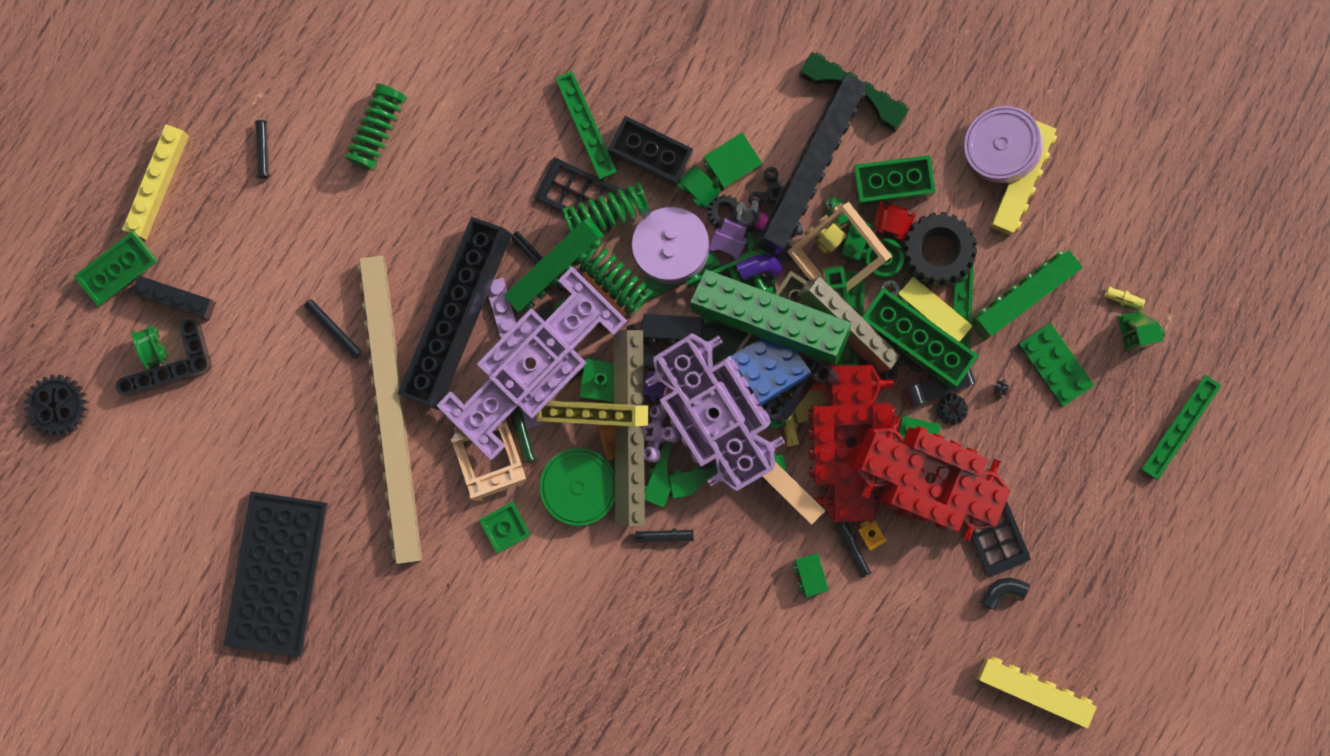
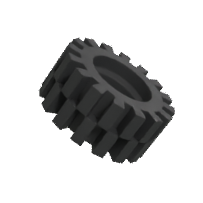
M718 195L708 206V220L716 229L722 228L725 220L721 219L717 214V210L721 206H728L732 210V215L727 220L739 223L737 221L736 209L740 202H737L735 197L732 198V195Z

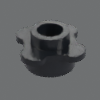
M1005 379L1003 381L997 380L994 395L999 396L1000 399L1003 398V395L1006 396L1009 385L1006 384Z

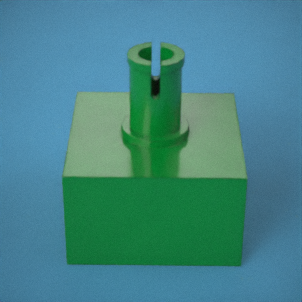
M585 359L587 364L584 366L580 399L614 404V363Z

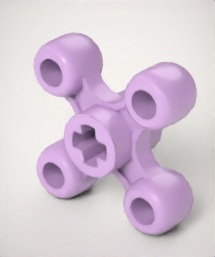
M653 405L650 408L649 414L652 421L644 427V439L648 441V446L644 449V459L651 463L659 461L661 453L658 450L659 444L665 441L675 443L681 436L679 430H675L673 427L664 428L662 426V422L667 417V414L663 412L660 405Z

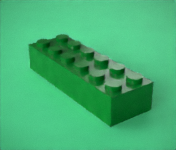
M1062 250L1048 260L1050 264L1046 261L1033 271L1035 273L1034 276L1030 273L1018 282L1019 287L1014 285L1003 294L1005 298L998 297L988 305L990 307L989 310L985 307L973 316L975 320L971 324L984 341L992 337L1083 268L1070 250H1067L1065 253Z
M885 288L881 289L862 315V318L894 349L952 390L959 385L979 356Z

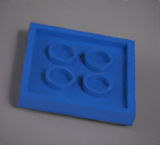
M763 338L731 356L761 405L811 376V371L797 351Z

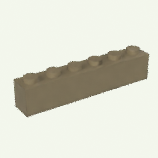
M820 276L805 284L798 296L810 308L851 322V333L846 343L868 364H871L878 373L893 367L900 354Z

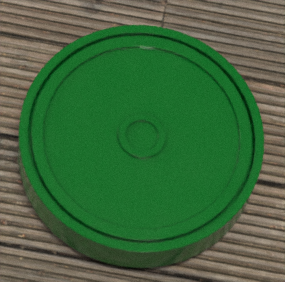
M572 448L562 451L550 459L541 473L539 481L541 501L546 510L563 523L581 526L596 522L610 510L615 501L614 470L609 462L595 451L585 448Z

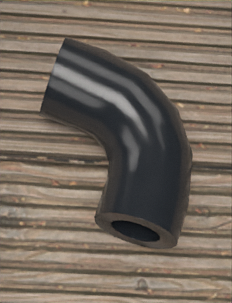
M1012 577L998 579L987 587L982 594L979 604L997 611L1000 602L1005 597H1013L1023 602L1029 591L1030 584Z

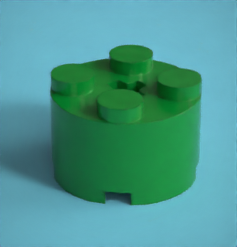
M696 165L679 180L680 183L678 184L687 195L690 193L693 195L691 199L701 209L703 207L706 208L722 192Z
M880 239L879 241L892 257L869 275L879 280H888L895 276L902 268L904 256L901 246L896 241ZM871 246L867 249L864 257V268L878 258V255Z

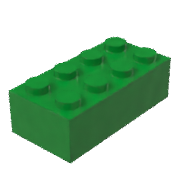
M930 155L856 164L852 169L857 206L933 197L936 193Z

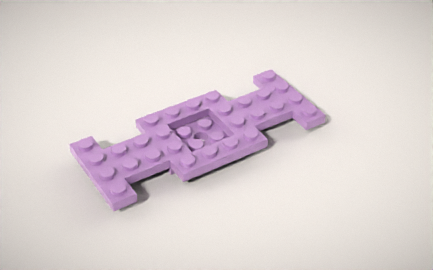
M573 267L558 280L571 293L569 298L546 321L531 308L477 363L490 376V379L465 404L452 392H449L437 405L490 460H493L506 447L492 432L518 406L533 419L587 364L573 349L600 322L613 335L628 322ZM528 358H534L536 361V366L533 369L526 367V360Z

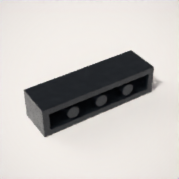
M139 275L132 290V294L208 320H210L216 304L215 301Z

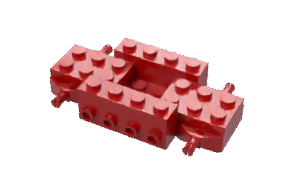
M871 364L830 365L837 371L838 381L832 386L815 382L813 384L815 386L810 388V390H821L828 404H811V409H808V421H812V428L808 429L809 440H812V448H809V459H812L813 467H809V477L813 478L815 485H828L821 498L813 499L819 505L825 507L832 521H874L882 505L886 502L879 500L881 492L878 487L872 489L869 499L862 497L861 495L865 487L864 482L852 468L868 429L890 426L894 415V407L889 402L874 403L880 389L894 388V384H886L894 383V380L880 379ZM828 372L825 374L824 379L828 377ZM854 437L856 445L848 447L846 445L847 438Z
M893 415L890 426L868 429L852 468L864 482L865 487L861 495L862 497L869 499L874 487L885 486L879 499L886 502L884 506L896 510V507L903 509L901 513L913 517V514L918 515V520L927 524L932 521L936 523V528L944 531L949 528L959 532L962 523H964L966 529L962 538L970 541L975 529L997 526L1011 491L1000 476L997 475L1001 461L993 459L990 469L984 471L988 458L978 455V451L974 449L962 448L958 442L952 440L948 442L944 440V436L933 433V435L927 433L928 430L920 426H916V428L908 427L903 439L900 433L897 432L901 418ZM931 472L933 480L927 483L925 476Z

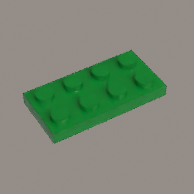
M132 231L73 277L95 304L100 306L136 279L138 275H141L157 263L158 260L136 232Z
M1051 323L1018 344L1061 407L1066 406L1095 386Z

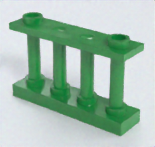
M747 252L741 255V259L712 270V272L721 275L729 271L732 279L742 282L736 270V264L749 257L756 256L758 253ZM695 274L689 277V281H686L687 289L694 286L696 291L703 275ZM760 275L752 277L758 289L775 294L773 287L767 288V286H764ZM702 316L701 321L704 327L717 322Z

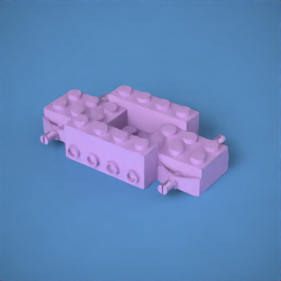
M691 333L654 357L656 373L645 381L649 383V387L657 382H662L672 389L671 392L660 399V406L665 414L668 413L672 420L670 422L673 428L681 433L683 444L691 449L693 460L699 463L700 466H703L716 458L718 473L708 479L710 486L712 487L721 481L738 491L775 468L774 451L777 447L785 444L781 436L772 442H768L757 435L758 432L767 428L771 421L731 356L713 365L712 350L722 343V340H719L720 337L717 336L711 341L706 342ZM710 408L718 409L719 416L717 418L709 415Z

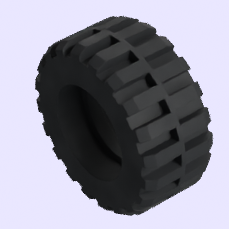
M934 212L929 213L928 217H920L917 223L914 222L911 225V230L907 231L902 250L904 266L908 268L911 277L917 278L921 283H926V287L938 286V289L946 285L951 287L956 282L962 281L970 272L977 254L976 237H973L971 227L967 228V223L963 219L959 221L954 214L951 217L947 216V212H941L940 215H936ZM932 235L949 237L957 246L956 259L947 266L931 265L923 258L921 253V246L924 240Z

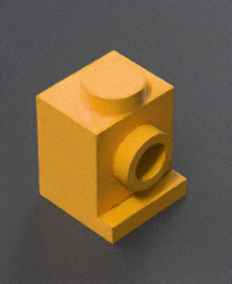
M864 521L859 524L861 528L857 532L868 550H872L887 541L876 521ZM870 530L875 532L872 538L868 536Z

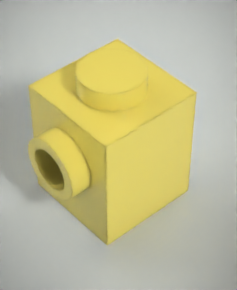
M833 223L828 229L825 228L817 235L819 238L816 243L822 253L831 255L847 238V235Z

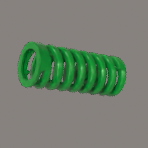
M380 83L375 84L376 88L372 91L374 98L368 100L369 107L364 109L366 117L360 118L359 121L362 126H358L355 129L358 135L352 136L353 144L347 147L349 153L343 156L349 162L370 171L376 170L378 160L372 158L371 161L359 152L372 155L378 159L382 157V154L367 147L362 142L374 145L380 149H385L386 145L373 139L366 133L376 135L385 140L390 139L388 134L379 131L370 124L380 126L389 131L394 130V126L380 120L373 114L385 117L393 122L398 121L397 116L384 111L377 105L400 113L402 108L395 104L402 105L407 100V96ZM381 96L392 98L395 104L385 100Z
M640 182L632 187L627 186L625 189L626 196L621 189L616 191V198L611 192L607 193V203L602 196L597 197V206L592 199H589L587 201L588 211L582 202L577 204L578 214L573 206L563 208L562 210L570 232L586 219H591L596 226L597 219L601 229L607 230L605 214L610 225L616 227L615 211L620 222L625 224L627 219L624 207L630 219L634 221L636 220L634 204L641 217L650 215Z
M598 248L595 250L591 249L587 253L588 257L580 263L577 262L575 265L580 264L579 269L582 272L587 271L591 279L595 278L594 282L598 286L602 285V290L605 293L610 292L609 297L612 300L617 299L618 306L625 305L624 311L632 317L646 304L654 292L647 288L645 290L646 294L639 296L646 287L645 283H641L626 297L639 278L634 276L625 286L618 290L625 279L631 274V270L627 269L612 282L624 264L619 262L604 276L605 272L616 260V256L612 255L596 270L602 259L609 253V250L607 248L603 249L595 259L589 262Z

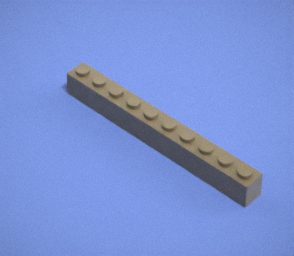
M620 330L614 335V404L644 405L643 330ZM614 425L615 524L625 526L645 525L644 426Z

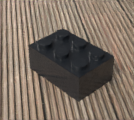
M643 314V341H646L647 345H657L658 342H664L665 346H672L691 333L700 337L702 317Z

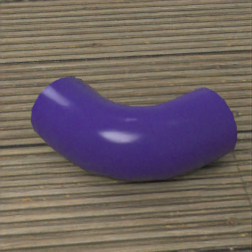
M761 254L752 256L736 264L744 281L763 273L768 278H775L782 271L780 262L771 255Z

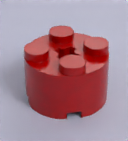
M879 202L872 224L878 232L886 233V231L893 233L894 237L904 239L907 231L911 230L916 213L912 211L911 214H908V209L891 203L883 206V202Z

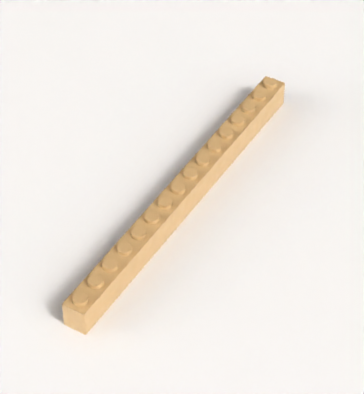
M383 255L360 258V264L357 265L359 276L362 275L363 282L360 283L361 294H364L365 299L362 302L363 313L367 315V320H364L365 331L369 332V339L366 342L368 351L371 350L372 357L369 358L370 369H373L374 377H371L372 388L376 390V396H373L374 406L378 407L376 424L380 426L381 434H378V442L383 448V453H380L381 464H385L383 482L384 484L387 483L388 491H385L386 503L389 502L390 510H387L388 521L392 522V529L389 533L390 540L394 541L395 549H392L393 560H396V564L422 561L403 399L401 395L397 394L401 382L386 259Z

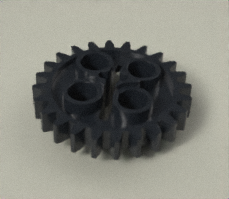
M51 374L50 380L44 376L43 383L37 380V387L30 386L33 392L26 393L30 400H24L25 403L29 404V407L24 408L25 411L30 412L25 416L28 419H32L29 424L36 425L34 429L36 431L42 429L41 434L46 435L49 432V436L54 437L55 433L57 436L62 437L63 432L69 435V429L76 431L75 424L82 425L79 419L86 418L82 413L83 411H88L84 404L89 403V401L83 400L87 393H80L83 386L79 385L76 387L78 381H71V377L68 376L64 379V376L60 374L57 378ZM67 390L68 396L63 400L62 392ZM48 393L49 399L44 402L43 395ZM69 409L70 415L65 419L64 411ZM50 412L51 418L46 421L45 414Z

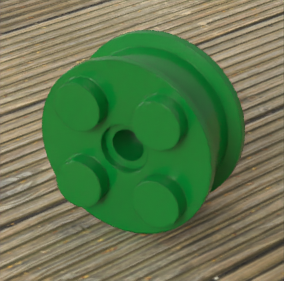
M147 325V329L139 332L133 330L131 332L136 351L146 370H150V366L158 363L166 364L165 360L168 354L164 344L161 345L159 342L160 334L157 327L153 328L151 325Z

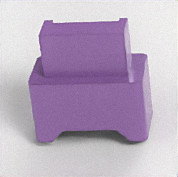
M725 218L722 228L716 229L709 250L715 251L719 249L732 254L735 260L740 259L748 240L744 237L747 226Z

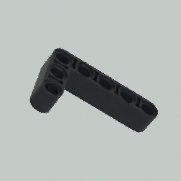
M185 319L180 324V332L188 358L123 377L116 382L117 392L125 396H134L208 373L212 368V363L201 325L192 319ZM190 324H194L193 332L188 333L187 327ZM195 342H199V349L197 351L192 350V345ZM204 360L205 365L199 370L197 364L199 361ZM181 366L186 367V372L183 375L179 374ZM166 371L168 376L162 381L160 378L161 373ZM148 377L149 383L143 386V378ZM129 382L130 389L125 392L123 387L125 383Z

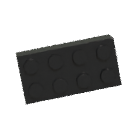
M624 116L608 148L609 155L677 187L693 155V148Z

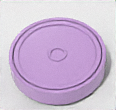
M998 106L983 112L972 122L965 136L964 149L968 162L980 177L994 183H1010L1028 175L1038 164L1043 151V137L1036 121L1029 113L1013 106Z
M666 207L651 212L650 215L645 216L641 220L633 235L632 249L638 267L648 278L662 284H679L688 281L689 277L698 274L702 270L709 255V239L705 226L696 215L682 208Z

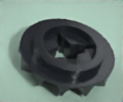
M949 394L939 401L937 413L944 423L956 425L966 418L968 405L962 397ZM958 404V408H956L957 414L951 413L947 415L950 410L948 406Z

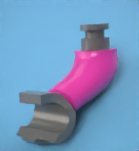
M756 200L752 201L751 208L742 202L737 205V221L743 226L754 225L759 231H762L769 216L759 211L760 206ZM801 223L797 231L793 232L790 236L792 241L797 235H803Z

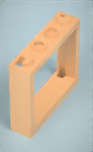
M849 202L845 205L841 203L832 209L833 214L830 217L825 215L818 221L819 226L809 228L804 232L806 236L802 240L797 238L791 243L792 248L787 251L809 280L819 276L823 279L822 274L801 248L842 214H845L878 255L876 260L846 283L847 292L892 257Z

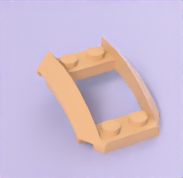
M506 420L494 431H500L511 466L477 478L464 442L470 439L455 425L451 441L457 454L471 500L483 501V497L516 485L521 487L526 481Z

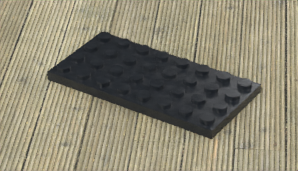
M250 491L224 641L225 646L302 657L328 503Z

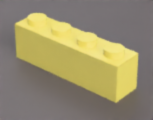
M915 277L898 294L900 300L959 342L972 328L968 321Z

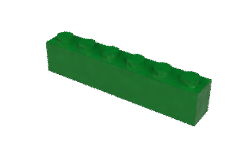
M591 219L583 220L508 290L504 296L517 312L524 310L528 312L535 306L534 302L538 298L540 300L548 294L547 290L551 286L555 287L560 283L558 280L571 267L575 269L574 265L585 260L588 257L587 253L591 249L595 250L602 244L600 240L605 236Z

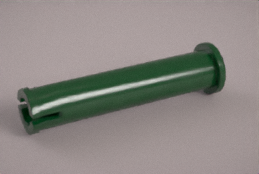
M518 406L510 415L524 461L522 462L528 463L537 460V457L534 455L521 408Z

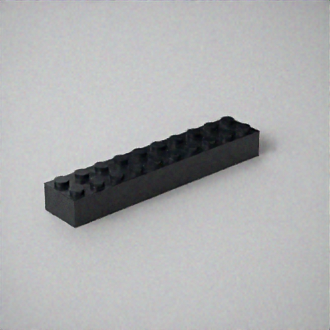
M846 74L835 86L754 246L774 257L789 247L792 241L790 236L800 226L798 220L801 216L805 215L809 208L806 204L815 196L817 192L815 187L823 180L825 176L823 171L826 166L829 167L834 158L831 155L839 148L842 142L840 140L841 136L845 135L849 129L850 124L848 122L851 118H854L858 111L856 106L859 102H862L866 95V92H864L866 84Z
M474 217L470 218L397 394L438 411L440 410L437 405L446 396L512 234L505 228Z

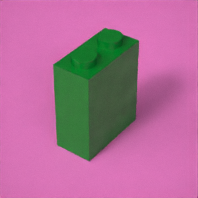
M743 132L704 155V162L702 163L708 173L711 171L715 177L713 178L715 185L719 188L721 187L723 191L762 168L763 164Z

